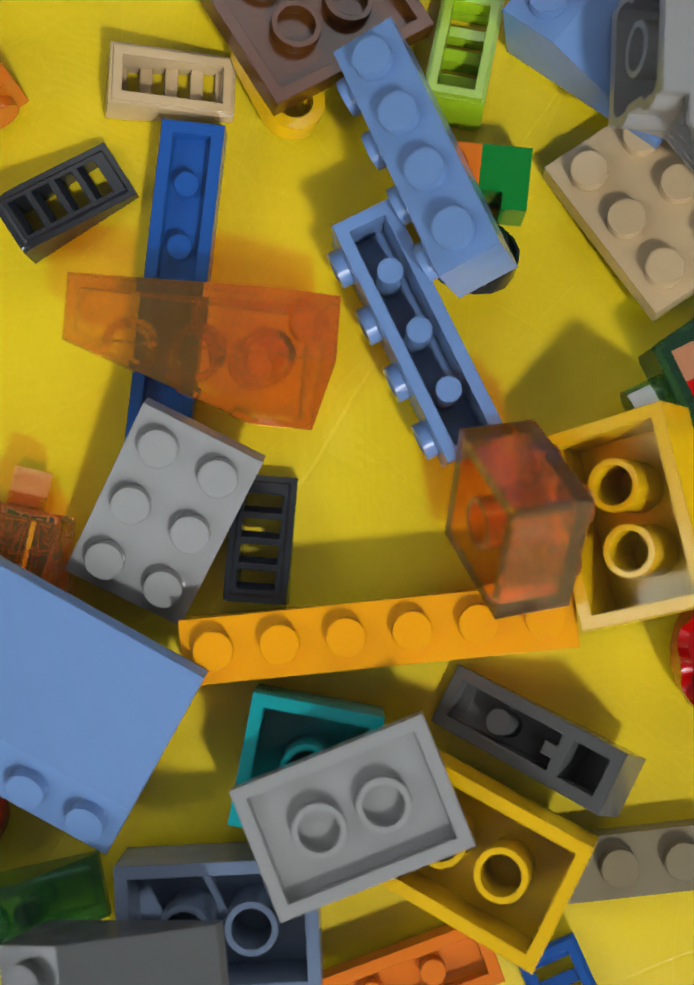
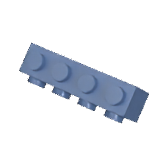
M389 17L334 51L333 53L344 74L343 78L335 82L337 89L351 114L356 117L362 113L369 130L360 135L361 140L376 168L379 171L385 167L388 168L395 185L386 190L387 196L401 222L404 225L413 222L421 241L413 245L412 249L428 280L432 282L440 278L460 299L517 268L516 261L415 54L393 19Z
M389 198L333 225L332 243L335 250L326 254L327 259L341 288L344 289L352 285L363 306L354 312L368 343L372 346L381 342L391 364L382 369L396 400L400 403L409 399L419 419V422L411 425V429L425 458L429 460L437 456L442 468L508 435L433 281L430 282L420 267L412 249L414 243L405 225L394 211Z

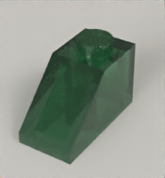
M98 850L0 871V944L47 920H101L112 913L101 856Z

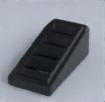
M103 142L0 195V218L23 253L36 264L133 202L139 196ZM96 168L100 169L113 189V192L103 197L88 173ZM76 181L91 202L82 208L78 206L67 189L68 186ZM54 195L57 196L68 215L58 220L46 203V200ZM32 209L36 211L45 227L35 232L24 214Z
M263 475L255 477L248 493L283 495L282 508L247 505L246 495L229 529L223 589L224 601L287 605L289 603L298 478ZM246 518L280 520V533L246 531L245 520ZM244 543L279 546L278 558L243 556ZM242 569L276 571L275 584L241 581Z

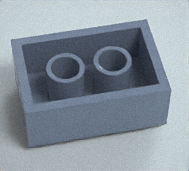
M248 841L127 847L114 865L115 920H223L229 985H323L324 964L321 907L280 923Z

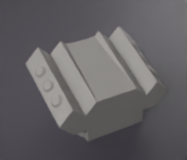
M620 0L617 8L612 12L609 128L639 130L665 139L693 173L694 0Z

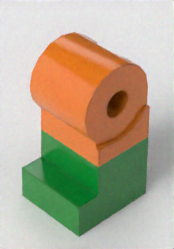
M458 141L457 143L488 206L497 207L496 222L501 225L521 226L527 211L533 148Z

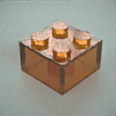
M534 419L460 429L444 533L494 619L569 606L576 576L580 574L582 569L581 555L588 526L592 523L595 516V500L587 485L582 484L562 457L558 446L549 440Z

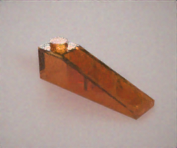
M68 272L62 340L132 372H139L176 389V392L191 399H198L212 405L246 424L309 431L313 429L336 363L341 296L278 287Z

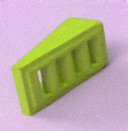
M442 0L426 79L451 128L468 131H478L480 129L505 0ZM451 20L487 26L486 32L454 27L450 26ZM446 45L480 50L482 54L446 48ZM445 69L477 75V79L441 73V70Z

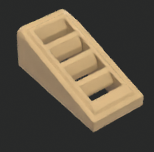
M111 41L107 65L105 117L133 121H162V119L188 122L232 123L234 119L236 71L232 65L231 57ZM127 73L139 74L138 92L126 91ZM153 74H164L163 95L152 94ZM178 75H189V99L177 97ZM203 75L215 76L214 102L202 101Z

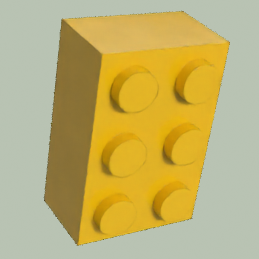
M660 400L538 439L582 632L611 628L694 610V428L689 408Z
M438 749L476 846L383 882L380 885L533 975L596 847L599 837Z

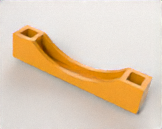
M565 579L500 584L376 600L193 615L178 620L181 656L208 670L201 685L580 647L575 597L571 580Z

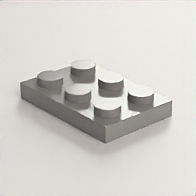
M148 397L139 410L67 563L65 571L178 624V620L183 619L188 612L264 462L265 455Z
M422 710L234 785L229 790L280 923L476 846Z

